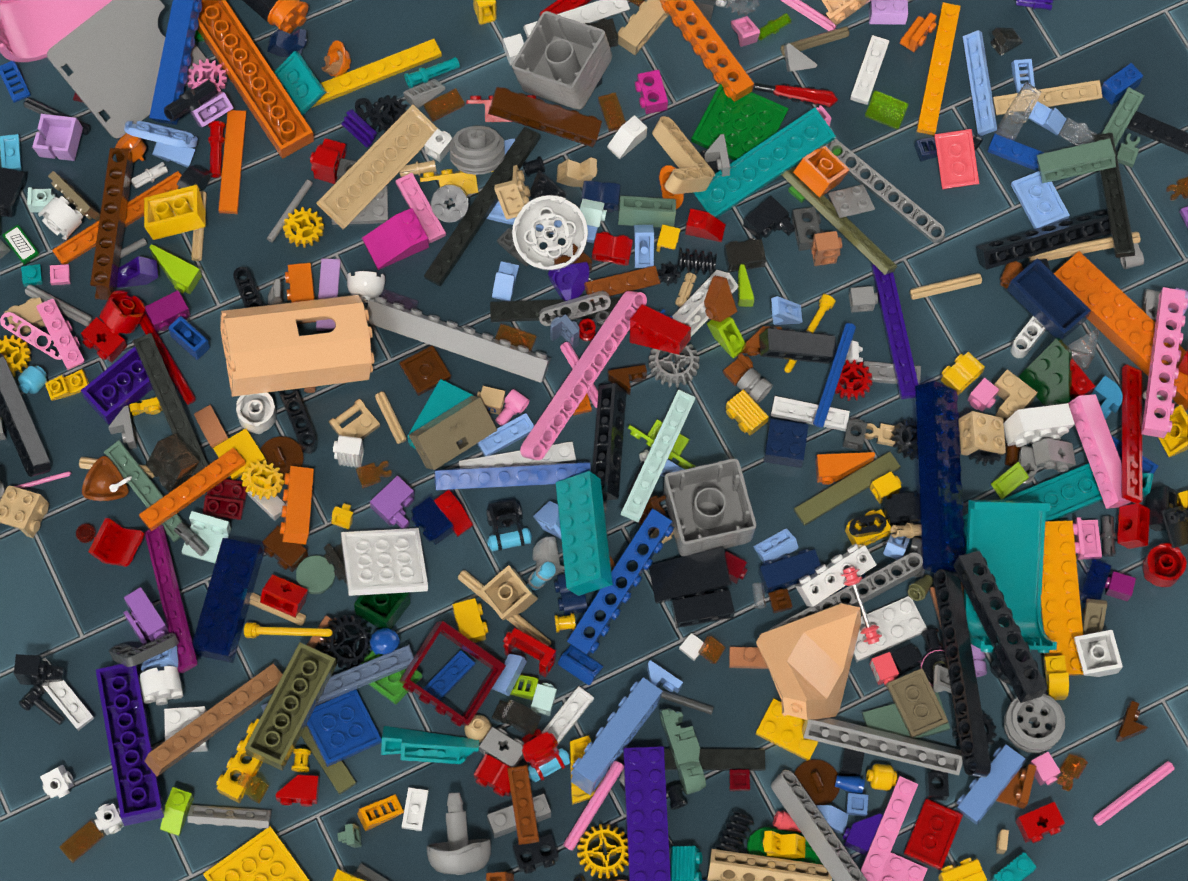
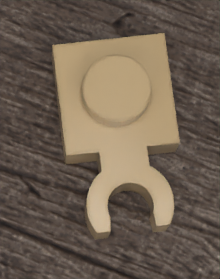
M881 423L880 428H877L874 424H867V429L872 430L873 433H866L865 439L878 438L877 444L892 447L896 444L895 441L891 440L895 436L891 433L895 429L894 426Z

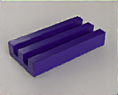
M352 109L347 111V116L344 117L345 121L341 125L366 148L370 147L377 132Z

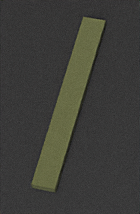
M795 167L782 174L803 197L884 275L895 271L897 265L847 217L839 218L833 204L824 195L819 198L793 173L796 169Z

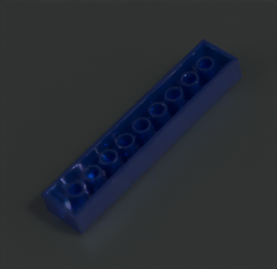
M933 380L915 386L923 569L933 573L938 569L956 572L953 566L959 556L965 555L957 390Z

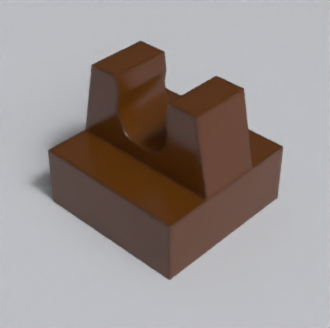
M788 589L768 593L773 613L792 609L793 606Z

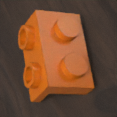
M931 12L926 19L918 16L900 40V44L915 52L919 46L925 43L928 33L934 31L937 25L935 23L937 16Z

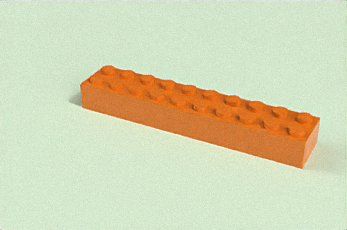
M202 0V10L198 16L199 25L197 30L219 64L222 65L223 70L226 71L227 76L281 158L283 159L314 142L313 131L227 1Z
M1078 251L1054 275L1091 310L1087 319L1149 376L1155 322ZM1164 343L1166 347L1171 348L1169 343ZM1180 345L1178 350L1181 351L1180 361L1176 364V368H1178L1186 353ZM1161 360L1164 365H1169L1166 360ZM1179 371L1178 378L1174 379V385L1177 386L1172 400L1178 405H1182L1185 411H1187L1188 376ZM1159 378L1161 382L1167 383L1166 379Z

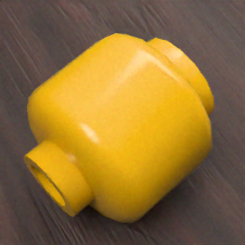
M875 763L871 769L867 770L866 781H869L872 789L889 791L896 785L897 772L894 771L891 765Z

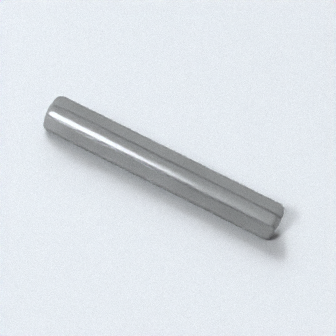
M28 285L25 289L26 295L32 298L40 297L42 303L54 299L62 314L86 327L93 320L86 313L33 285Z

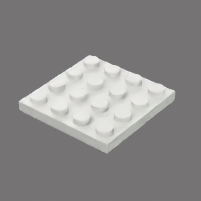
M419 528L341 532L349 596L428 591Z

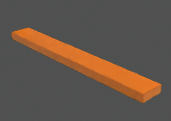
M179 171L128 202L125 227L144 216V198L178 189L177 183L182 176ZM99 221L52 250L62 265L70 263L96 246Z

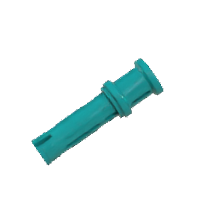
M454 57L426 69L421 67L413 73H405V81L410 89L417 84L427 83L433 77L460 68L458 59Z

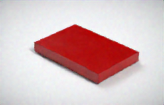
M925 799L903 855L941 870L963 814Z

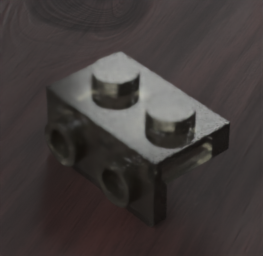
M342 543L334 548L331 544L323 547L326 551L324 557L329 565L334 564L336 568L334 573L339 581L343 579L347 584Z

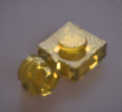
M243 773L242 776L239 775L237 784L246 789L244 794L252 801L260 804L269 786L256 776L252 777L246 773Z

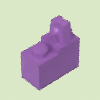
M396 476L370 501V507L389 526L397 524L402 529H406L409 526V521L404 517L406 513L403 511V508H407L413 503L414 491L399 476Z

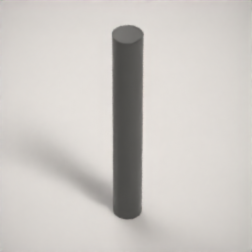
M662 690L661 698L712 715L714 707Z

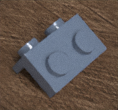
M566 314L562 317H556L550 325V339L554 341L562 336L574 349L579 346L580 328Z

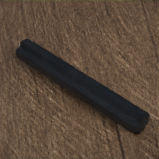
M27 97L24 101L25 108L38 114L71 117L30 97ZM78 120L83 127L82 134L88 135L91 130L90 125Z

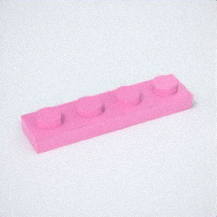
M413 173L395 180L409 208H413L428 237L429 244L445 237L446 232L438 218L434 215Z

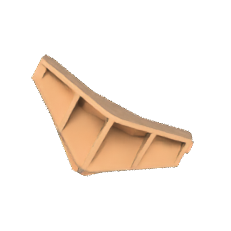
M841 603L764 632L759 636L756 644L780 695L782 714L784 716L790 715L806 720L836 717L841 707L861 625L860 607Z

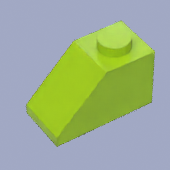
M728 317L721 322L710 320L707 323L714 339L732 358L741 353L745 341L733 318Z
M172 787L165 805L164 818H162L160 830L180 836L190 806L194 801L192 793Z

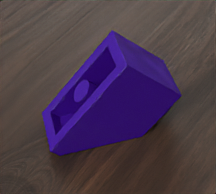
M138 256L121 266L118 270L117 287L147 285L157 279V260Z
M877 814L853 823L851 829H846L842 838L846 840L844 846L866 856L883 815Z

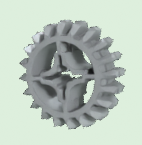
M692 344L686 345L681 352L684 355L669 352V356L659 360L666 351L652 349L648 365L652 369L651 375H656V381L662 379V385L668 382L669 388L672 386V383H675L677 388L680 382L685 386L686 380L691 382L693 380L692 376L697 375V369H699L698 362L700 360L699 356H696L697 350H692ZM672 356H673V360H674L675 363H676V368H675V365L673 364ZM689 365L685 371L679 373L680 368Z

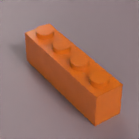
M290 466L289 473H285L284 484L287 485V489L283 491V501H286V506H282L281 517H284V522H281L280 534H283L282 542L306 545L309 535L314 472L312 468Z

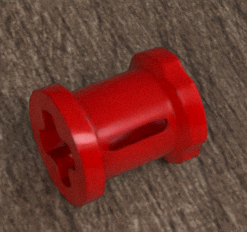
M591 319L582 320L579 323L580 339L591 341L595 337L596 325Z

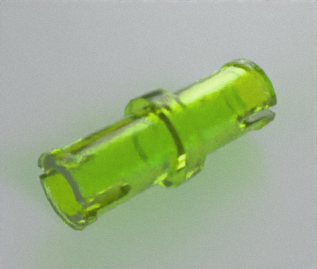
M784 13L777 19L768 21L767 25L759 29L758 39L763 40L771 34H776L779 32V29L790 24L791 19L789 15Z

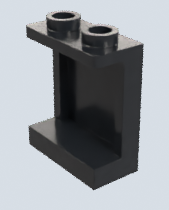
M0 167V216H13L12 207L20 189H24L26 186L25 172Z

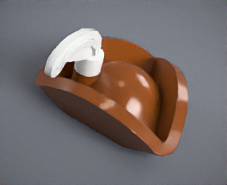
M102 456L88 471L83 482L82 494L85 498L95 501H110L123 498L129 492L126 482L130 481L132 476L123 479L108 457Z

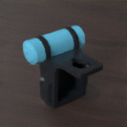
M515 499L488 504V509L486 510L489 526L493 528V535H490L488 538V547L491 551H502L507 548L531 544L532 534L528 528H523L521 523L523 513L520 504Z

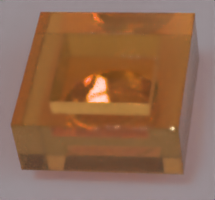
M708 636L698 653L710 663L716 664L725 647L712 636Z

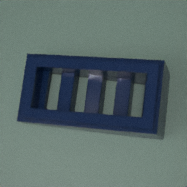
M935 137L916 140L914 146L920 162L937 157Z

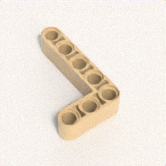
M660 117L652 134L679 167V169L672 171L666 181V190L672 194L706 191L715 176L714 171L675 122L669 117Z

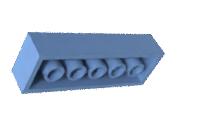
M644 677L640 682L636 681L633 684L628 698L625 696L621 700L617 712L613 711L609 716L606 727L599 729L594 743L590 742L587 745L582 759L578 758L572 766L571 782L590 796L603 780L613 762L617 761L623 753V749L629 745L659 704L663 691Z

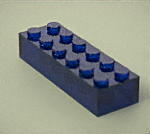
M222 538L192 642L195 655L233 663L250 605V596L253 593L264 555L260 545Z

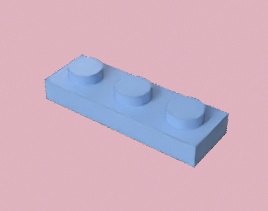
M525 413L497 428L496 432L478 442L477 445L484 456H491L529 435L534 425Z

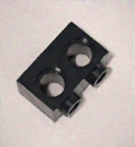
M552 834L539 837V842L513 845V853L520 873H532L540 866H544V868L554 866L559 858ZM543 848H548L552 853L544 857L540 854V851ZM529 854L532 860L525 863L521 860V856Z

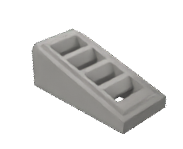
M433 79L427 83L404 91L403 94L410 105L420 108L446 88L436 79Z
M275 279L269 291L268 305L283 304V292L279 279Z

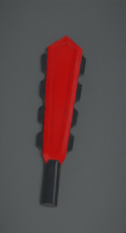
M755 83L754 90L773 93L783 100L791 99L797 103L802 101L806 105L815 104L818 107L820 105L823 108H830L838 101L833 91L825 88L818 90L815 87L808 86L803 88L801 85L790 86L785 83L776 86Z

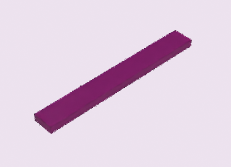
M160 525L153 531L149 529L144 533L169 633H175L179 642L177 645L178 672L185 673L198 664L164 527Z

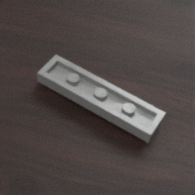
M191 805L188 813V823H195L197 825L214 824L216 826L229 825L262 829L269 828L271 820V810Z

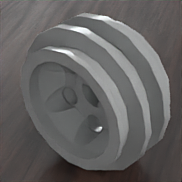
M470 126L463 128L449 142L450 161L458 170L467 174L478 175L492 172L505 158L504 139L496 130L489 127Z
M1046 694L1020 703L1017 697L1011 702L1004 716V730L1008 739L1017 748L1028 753H1041L1050 750L1060 740L1065 729V715L1061 706ZM1026 707H1032L1033 711L1027 712ZM1040 711H1044L1047 715L1042 716ZM1017 716L1022 717L1023 722L1019 723L1017 721ZM1029 722H1034V726L1037 728H1032V724ZM1045 724H1051V730H1047ZM1040 734L1042 738H1035V736Z

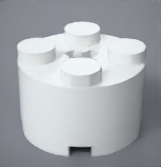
M63 196L60 198L54 197L38 215L39 217L43 215V223L57 236L61 233L64 235L62 239L66 240L82 224L81 219L83 215L78 210H73L68 206L69 202Z
M267 392L242 395L237 400V416L241 426L244 429L246 428L247 431L262 434L275 423L277 417L273 398Z
M165 666L164 670L160 671L157 668H153L140 674L139 681L145 704L156 702V705H165L170 699L183 697L177 667Z

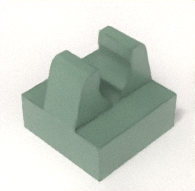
M347 824L345 825L344 832L337 833L338 842L342 841V843H347L348 846L353 848L362 847L359 826Z

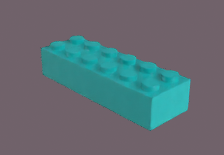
M588 471L556 482L567 589L580 596L613 585L601 479Z

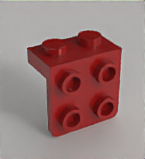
M105 518L88 553L104 564L127 567L132 562L139 545L142 543L144 533L140 530L122 528L113 520Z

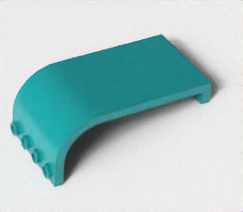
M969 500L966 554L980 550L982 556L985 557L987 566L995 577L996 585L999 591L1003 593L1004 601L1007 607L1011 609L1013 619L1016 625L1020 627L1021 635L1029 646L1030 653L1031 650H1038L1039 653H1050V650H1057V642L1047 637L1041 618L1046 511H1050V503L1044 501ZM964 589V605L970 642L973 646L981 649V652H993L994 648Z

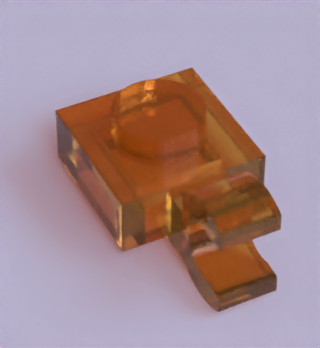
M1069 754L1060 769L1062 776L1059 777L1057 784L1062 785V789L1069 792L1073 787V778L1079 779L1088 762L1084 758Z

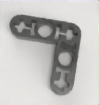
M169 633L137 649L127 644H119L109 649L113 661L126 667H132L177 646L179 642L175 633Z

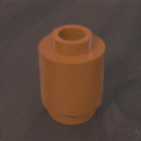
M1017 261L1006 264L1000 278V285L1007 289L1011 280L1024 270L1022 264Z

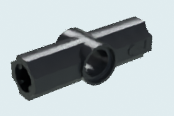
M206 80L194 89L192 88L178 96L177 100L164 107V114L172 122L187 112L190 113L202 106L204 101L217 94L215 85L210 80Z

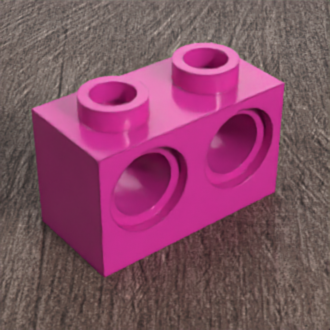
M655 70L638 74L635 88L636 92H640L639 102L641 108L645 109V113L650 114L667 110L668 100L660 71ZM645 83H651L652 85L647 86ZM650 99H655V100H657V101H656V102H651V101H649V100H650Z

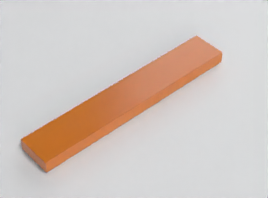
M230 110L227 112L219 213L238 214L246 111Z

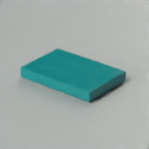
M294 51L274 71V74L302 116L326 93L298 51Z

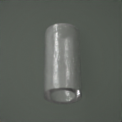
M754 583L752 584L755 608H765L764 584Z

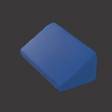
M570 645L561 655L558 662L559 666L589 686L604 667L573 645Z

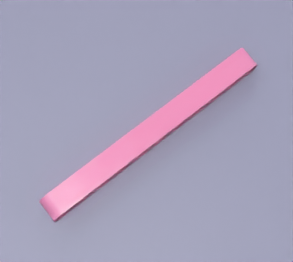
M627 291L622 295L523 442L520 452L524 458L533 460L544 458L630 330V319L642 304L646 305L647 298L644 293Z

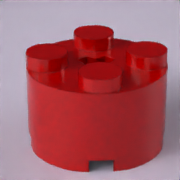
M114 291L100 313V318L110 327L109 330L114 334L133 333L144 315L145 306L142 301L134 295L133 297L128 296V292Z
M1170 543L1159 544L1151 549L1143 562L1144 578L1155 586L1171 587L1179 580L1186 569L1187 562L1185 556H1183L1178 547L1172 548Z

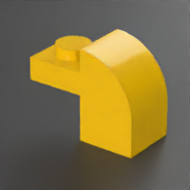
M1045 656L1044 667L1048 696L1054 700H1065L1069 693V673L1066 671L1065 656Z
M765 831L763 847L768 857L781 859L805 858V837L798 834L781 835L774 831Z

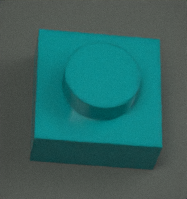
M40 264L21 267L24 287L43 284Z

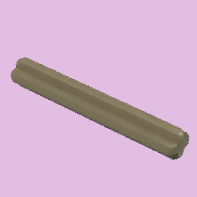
M844 26L791 42L790 44L799 51L848 37L850 33L848 27ZM782 45L780 50L782 55L785 56L784 45Z

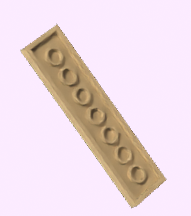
M412 105L316 204L344 229L424 147L425 143L438 128L417 107Z

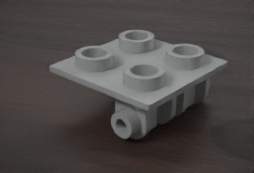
M863 184L828 193L839 218L875 210Z

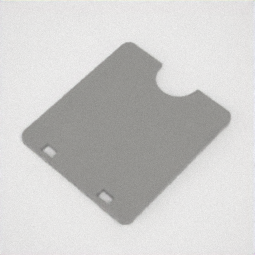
M112 0L47 52L49 61L111 137L119 139L126 134L124 127L127 121H133L132 124H137V121H142L150 115L165 37L158 28L159 14L165 8L160 0ZM196 45L192 48L191 64L188 66V69H193V63L199 65V60L205 63L207 59ZM66 64L73 72L70 76L62 69ZM102 110L110 117L107 122L99 114Z

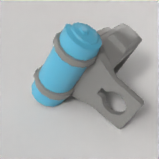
M545 537L539 540L533 548L532 556L533 560L536 561V571L532 572L527 579V585L531 590L542 588L553 576L565 574V571H563L565 570L564 566L560 565L556 538Z

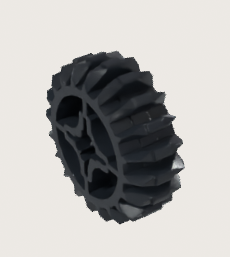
M342 615L341 619L334 617V622L329 621V627L323 628L331 629L333 633L330 637H321L324 638V642H320V646H325V649L321 652L328 653L327 655L335 658L338 668H343L344 665L346 668H351L352 665L356 667L358 666V661H365L363 656L370 655L366 650L371 649L370 645H368L371 637L367 636L371 631L364 630L367 624H361V619H355L353 615L349 617ZM344 626L352 627L357 634H350ZM337 633V640L333 643L334 635ZM345 638H352L348 640V645H341L344 643ZM359 641V645H358V648H357V650H356V649H355V644ZM336 649H343L344 653H347L348 658L341 657L336 652Z

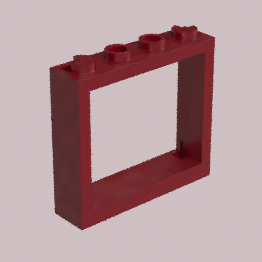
M438 621L399 682L403 684V688L406 691L418 694L419 700L425 704L431 703L435 706L434 710L443 716L446 714L451 717L450 721L459 727L461 725L468 726L506 665L444 621ZM439 633L491 669L462 716L410 680Z

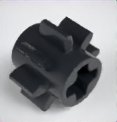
M671 261L666 265L662 263V270H658V276H661L660 283L664 282L667 286L672 283L677 284V278L681 277V272H677L679 266H674Z

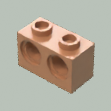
M837 231L814 234L811 247L814 266L837 262V258L840 256V249L842 248V239L838 237Z

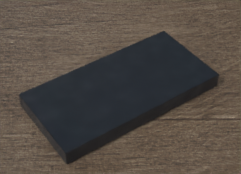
M724 547L652 564L649 568L654 598L657 604L675 600V598L680 596L687 597L732 585Z

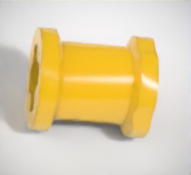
M574 613L561 617L554 615L556 633L566 629L575 630Z
M294 749L293 754H295L291 770L302 773L309 772L308 759L311 751L307 749Z

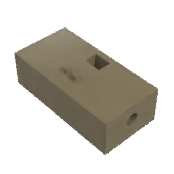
M470 396L409 434V437L425 467L436 470L496 432L497 429L481 398Z

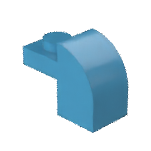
M1104 376L1091 395L1096 394L1098 402L1102 404L1100 407L1106 420L1111 412L1116 414L1122 403L1123 395L1120 387L1110 378Z

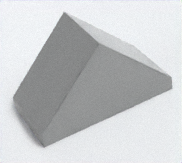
M790 43L784 45L787 72L816 68L817 64Z

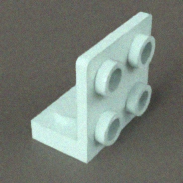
M191 511L189 517L191 522L190 530L198 534L197 537L208 547V551L205 555L199 556L189 545L186 546L184 543L182 554L219 564L231 531L229 522Z

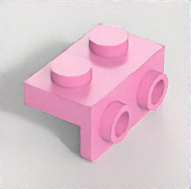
M1077 517L1073 523L1077 560L1101 559L1102 552L1098 520H1081V517Z

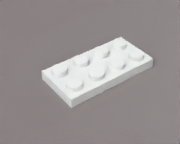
M908 596L867 614L870 625L879 626L876 630L877 634H882L879 638L880 641L874 644L863 642L866 636L860 632L866 627V623L862 616L853 656L856 662H859L919 636L923 631L927 630L913 600Z

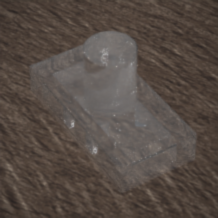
M1068 118L1058 135L1079 146L1094 142V135L1098 134L1089 130L1087 124H1078Z

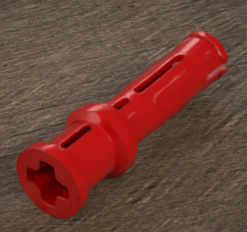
M212 121L208 124L210 128L208 142L211 147L210 172L212 173V178L221 177L222 145L225 142L223 137L225 123Z

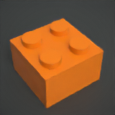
M824 146L805 156L793 173L820 198L839 185L850 169Z

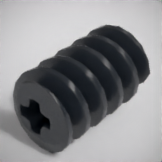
M680 248L678 258L680 272H683L685 267H687L688 273H691L694 268L695 274H698L700 269H702L703 275L709 270L711 276L715 272L717 254L713 257L712 252H709L706 257L705 252L702 251L700 256H698L697 250H694L691 255L689 249L683 254L682 248Z
M733 811L735 815H730L729 819L731 822H727L726 827L728 829L723 830L724 836L719 838L720 843L716 844V848L718 850L741 853L737 846L744 847L740 840L748 839L744 832L750 833L751 829L747 826H754L755 823L748 816Z

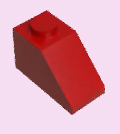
M690 209L685 234L722 243L726 224L708 212Z
M447 490L434 500V509L457 537L473 526L464 508L450 490Z

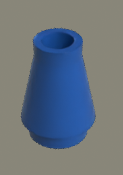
M837 775L835 787L849 793H863L865 779H862L861 776Z

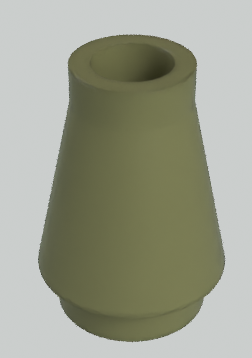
M924 575L923 578L912 583L908 589L909 597L915 601L923 600L934 583L933 578L930 575Z

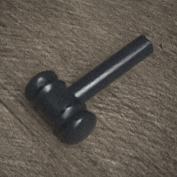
M33 685V688H30L29 692L19 701V705L26 711H30V708L35 705L58 725H61L65 719L39 699L41 695L45 694L44 689L39 685Z

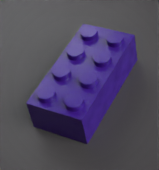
M133 347L85 386L81 392L84 399L109 425L124 406L130 408V404L139 401L153 388L136 348Z

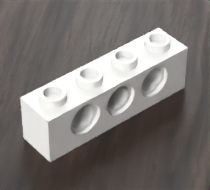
M716 270L672 316L674 320L691 327V337L709 319L705 312L704 300L712 278L715 275L727 278L732 294L739 287L730 273Z

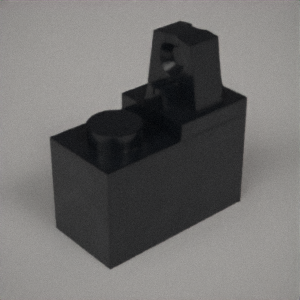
M769 196L745 217L743 224L758 241L763 237L767 238L772 231L782 230L789 236L795 229L794 225L790 222L789 212L772 196Z
M16 654L13 674L21 685L49 686V682L63 681L64 668L50 665L48 661H43L40 655Z

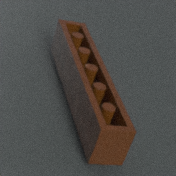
M496 87L488 111L490 115L590 147H594L602 123L601 120L594 116H585L578 111L567 110L556 104L551 105L541 99L527 97L523 93L517 94L504 87Z

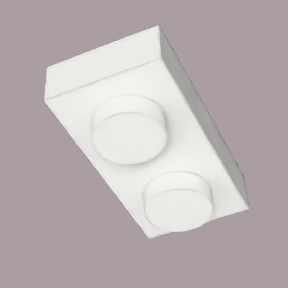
M408 787L402 829L422 831L428 790Z

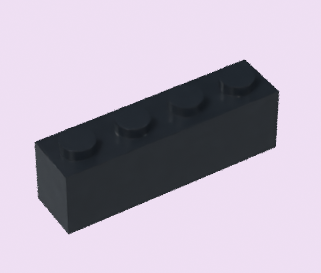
M769 327L759 335L761 357L829 364L834 360L837 351L836 337L829 336L827 333L812 334L810 331L795 332L793 329L777 330L776 327Z

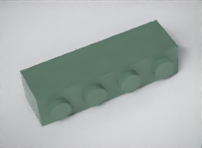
M1110 139L1037 155V164L1042 183L1116 167L1115 153Z

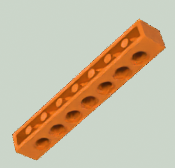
M659 0L663 10L672 17L674 25L681 29L685 40L692 44L696 55H700L703 59L704 66L711 70L715 81L723 86L728 98L731 97L735 102L752 92L753 81L693 0ZM677 8H682L684 11H679ZM687 22H693L694 25H689ZM708 50H713L715 53H710ZM718 64H724L726 67H720ZM728 78H734L736 81H730Z

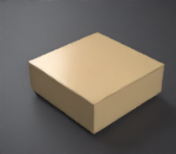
M1001 830L998 833L996 846L998 854H1004L1007 851L1009 830Z

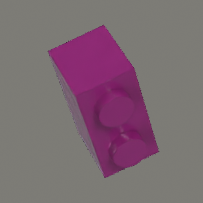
M178 290L145 306L146 314L156 332L168 330L169 326L180 316L185 320L190 316L189 309Z

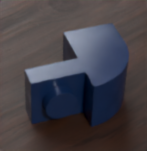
M300 28L293 34H289L278 29L270 35L267 52L287 58L294 51H298L302 55V49L307 42V31Z

